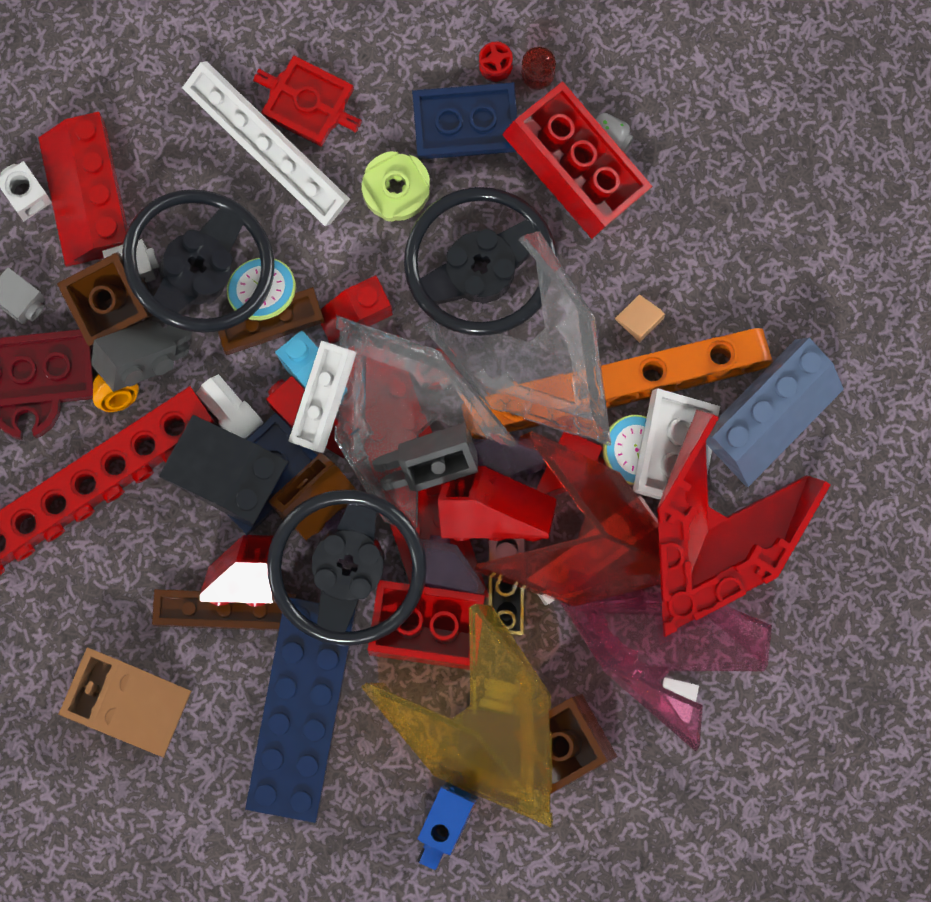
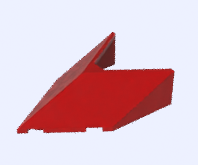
M700 410L695 412L657 507L664 637L678 631L677 628L692 620L697 621L746 595L747 591L778 578L831 486L826 481L806 475L727 517L720 514L708 505L706 440L719 417Z

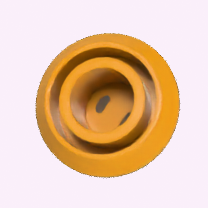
M98 374L93 382V403L98 409L105 412L124 410L136 400L139 392L138 383L113 392Z

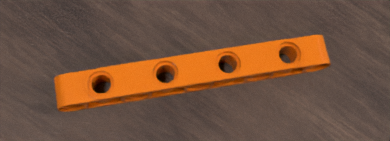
M754 328L478 396L466 401L463 406L471 437L473 439H484L648 399L651 397L652 390L657 388L676 392L767 368L773 360L764 330L762 328ZM715 353H721L729 361L725 364H717L712 361L711 356ZM647 370H655L660 373L661 378L657 381H649L643 376V373ZM581 386L591 388L594 394L588 398H582L575 391ZM513 403H520L525 406L526 410L520 415H514L507 408Z

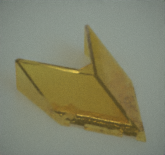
M474 604L469 608L470 706L455 717L449 718L391 693L386 683H365L361 686L368 697L435 777L548 827H553L552 813H550L552 744L551 732H549V709H551V694L493 606Z

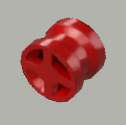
M501 42L486 44L479 54V70L482 76L491 82H501L511 74L513 55L510 48Z

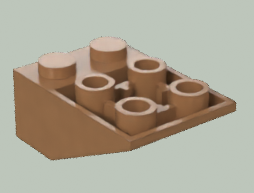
M86 648L58 715L164 758L192 691L125 662Z

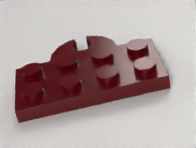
M80 329L0 338V429L5 434L15 439L23 440V433L18 427V419L25 413H32L36 418L32 433L35 438H39L54 427L60 416L61 402L93 399L94 369L91 365L92 345H87Z

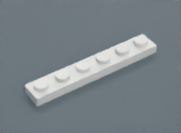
M207 61L200 62L182 89L324 226L330 225L349 202L350 198Z

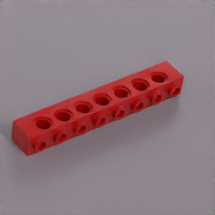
M191 386L0 510V537H5L6 546L0 552V575L5 572L4 566L14 559L19 562L31 556L35 552V545L45 539L47 542H51L60 537L65 532L63 527L74 520L81 522L89 518L95 512L93 507L105 500L106 503H110L119 498L125 492L123 488L131 482L135 481L138 484L152 476L154 473L153 468L163 461L167 462L182 435L181 433L177 436H171L167 433L171 423L181 421L185 423L186 428L191 417L195 415L216 425ZM147 440L155 442V449L151 454L140 455L138 453V448L142 442ZM124 460L126 465L122 473L118 475L109 474V466L113 461ZM94 479L96 481L95 489L91 493L80 494L79 488L84 480ZM58 498L65 499V509L59 514H52L50 512L51 503ZM27 518H35L36 526L34 530L27 534L21 533V523Z

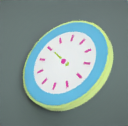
M260 258L249 260L239 266L228 281L227 297L234 311L248 301L257 287L261 271ZM274 259V278L270 292L262 306L248 319L266 320L282 313L291 304L296 292V282L292 271L283 262Z
M629 415L618 419L609 427L603 441V457L607 468L615 478L629 485H634L647 417L642 415Z

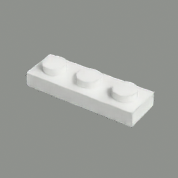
M321 340L288 440L289 442L324 453L357 352Z

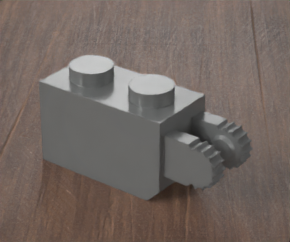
M147 320L95 339L91 365L113 392L127 386L130 387L140 381L156 375H163L172 370L174 361L187 356V353H189L190 345L187 341L190 340L192 332L171 325L162 328L158 322Z
M466 423L398 444V450L378 456L372 463L377 472L401 466L402 470L388 474L381 479L380 483L385 491L407 485L411 491H420L478 472L477 451Z

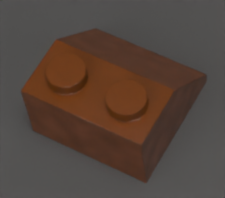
M119 252L57 283L88 346L94 345V340L136 325L154 316L141 305L130 289L124 272L122 256ZM141 277L143 283L145 284L146 288H147L148 291L150 292V290H149V288H148V286H147L145 280Z
M583 694L567 699L511 732L546 796L588 775L618 757Z

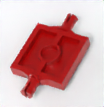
M294 55L286 69L278 77L260 68L254 76L253 82H257L270 89L269 99L261 114L269 121L320 147L325 143L331 130L338 124L356 133L362 123L361 119L345 112L346 103L354 91V86Z

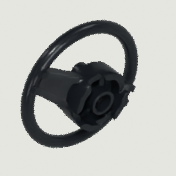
M474 187L461 189L440 198L421 214L414 224L406 243L404 271L408 287L415 301L434 321L462 334L476 336L494 335L521 325L542 307L555 281L557 250L547 223L529 203L512 193L500 189ZM489 201L505 205L526 219L497 235L493 230L484 229L461 236L448 250L446 255L447 263L420 278L418 270L420 244L429 226L447 210L467 202ZM542 246L543 271L539 285L528 302L513 314L498 320L474 322L457 318L438 306L439 304L462 298L482 304L498 300L509 290L514 279L515 269ZM475 262H487V272L483 274L479 270L474 272L472 269L475 267Z
M192 189L174 191L160 196L147 204L135 216L125 235L122 261L130 289L149 313L167 325L169 324L191 332L208 333L223 331L241 324L250 318L262 306L270 292L274 278V255L270 240L262 225L246 208L224 195ZM196 203L219 208L200 231L188 230L184 235L178 236L168 244L159 265L162 282L153 297L141 279L136 260L138 241L146 225L157 214L176 205ZM244 225L257 245L261 261L260 278L252 296L240 308L221 317L203 319L181 315L192 304H210L222 294L231 274L233 259L230 251ZM191 266H196L200 271L198 270L197 274H194L190 271Z
M357 490L325 492L313 496L296 506L277 528L267 557V575L270 590L284 616L306 635L334 645L352 646L366 644L379 640L395 631L410 617L417 607L426 581L427 565L424 547L420 536L410 520L397 507L385 499ZM348 504L338 527L330 530L320 538L312 556L314 582L321 589L318 621L316 624L295 607L286 592L281 569L283 551L293 530L307 516L328 506ZM378 512L398 528L408 545L412 560L410 586L401 605L386 620L367 629L346 631L358 600L368 597L370 592L377 587L383 575L385 554L380 543L375 538ZM345 555L353 556V563L358 566L345 569L343 564L339 563V559L344 560Z

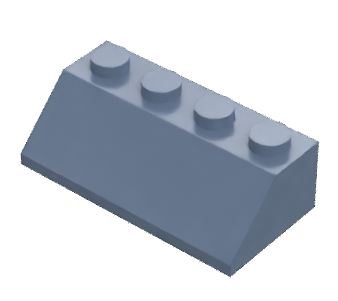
M810 338L795 339L719 416L718 421L706 440V444L746 487H749L844 390L834 364Z

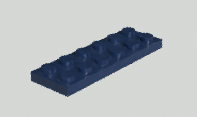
M290 598L295 607L304 616L317 624L320 603ZM356 610L353 612L346 631H353ZM283 613L245 810L316 823L350 646L334 645L316 640L296 628Z

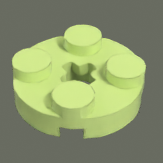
M390 151L377 156L368 164L363 176L362 194L364 201L375 215L382 217L386 221H402L415 216L424 208L430 196V178L427 169L419 159L410 154L407 156ZM391 179H395L396 182L404 181L405 185H403L401 193H390L387 190L390 188L389 181Z

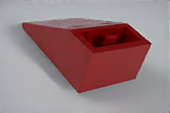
M478 466L477 473L443 483L438 498L441 538H452L456 541H466L471 538H488L491 541H502L505 539L538 541L549 539L557 499L485 466Z

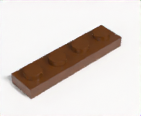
M154 589L153 626L279 631L282 612L274 598L272 603H266L263 606L257 607L241 602H230L227 605L218 606L210 602L200 601L201 591ZM288 594L289 598L297 599L296 594Z

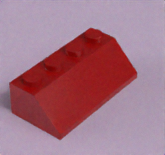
M563 81L517 117L502 134L591 239L653 187Z
M94 112L65 119L38 137L66 267L104 258L102 251L123 245L128 230L106 125L100 112Z

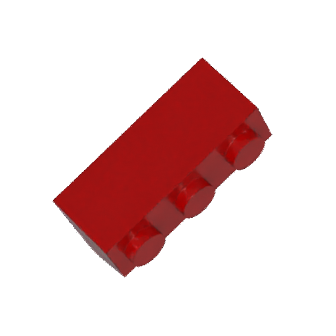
M379 581L371 627L383 622L398 609L408 592L410 584ZM424 586L421 599L410 617L389 635L368 643L367 651L369 656L475 671L485 595Z

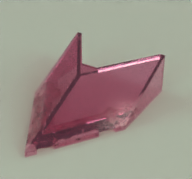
M586 584V589L568 590L557 598L602 670L695 752L700 748L703 705L664 688L660 681L669 671H765L768 666L772 625L726 605L697 621L692 620L677 628L678 631L664 637L661 592H644L643 585Z

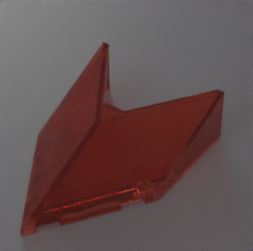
M531 431L520 436L518 443L539 452L585 515L578 538L478 563L474 571L573 607L661 584L658 524L621 473L536 432Z

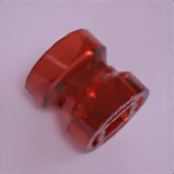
M533 47L524 54L521 70L522 80L531 89H545L554 81L556 61L552 52L544 47Z

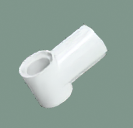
M219 374L209 378L196 392L200 401L219 421L218 425L233 434L247 439L264 424L245 400L242 402Z

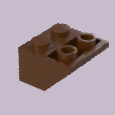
M319 453L269 500V503L279 517L284 519L296 506L313 496L335 490L357 489L335 463L322 453ZM348 504L322 508L307 516L294 530L307 541L312 535L319 533L324 528L325 523L338 511L346 508Z

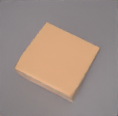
M639 294L615 320L640 343L664 319L665 313Z

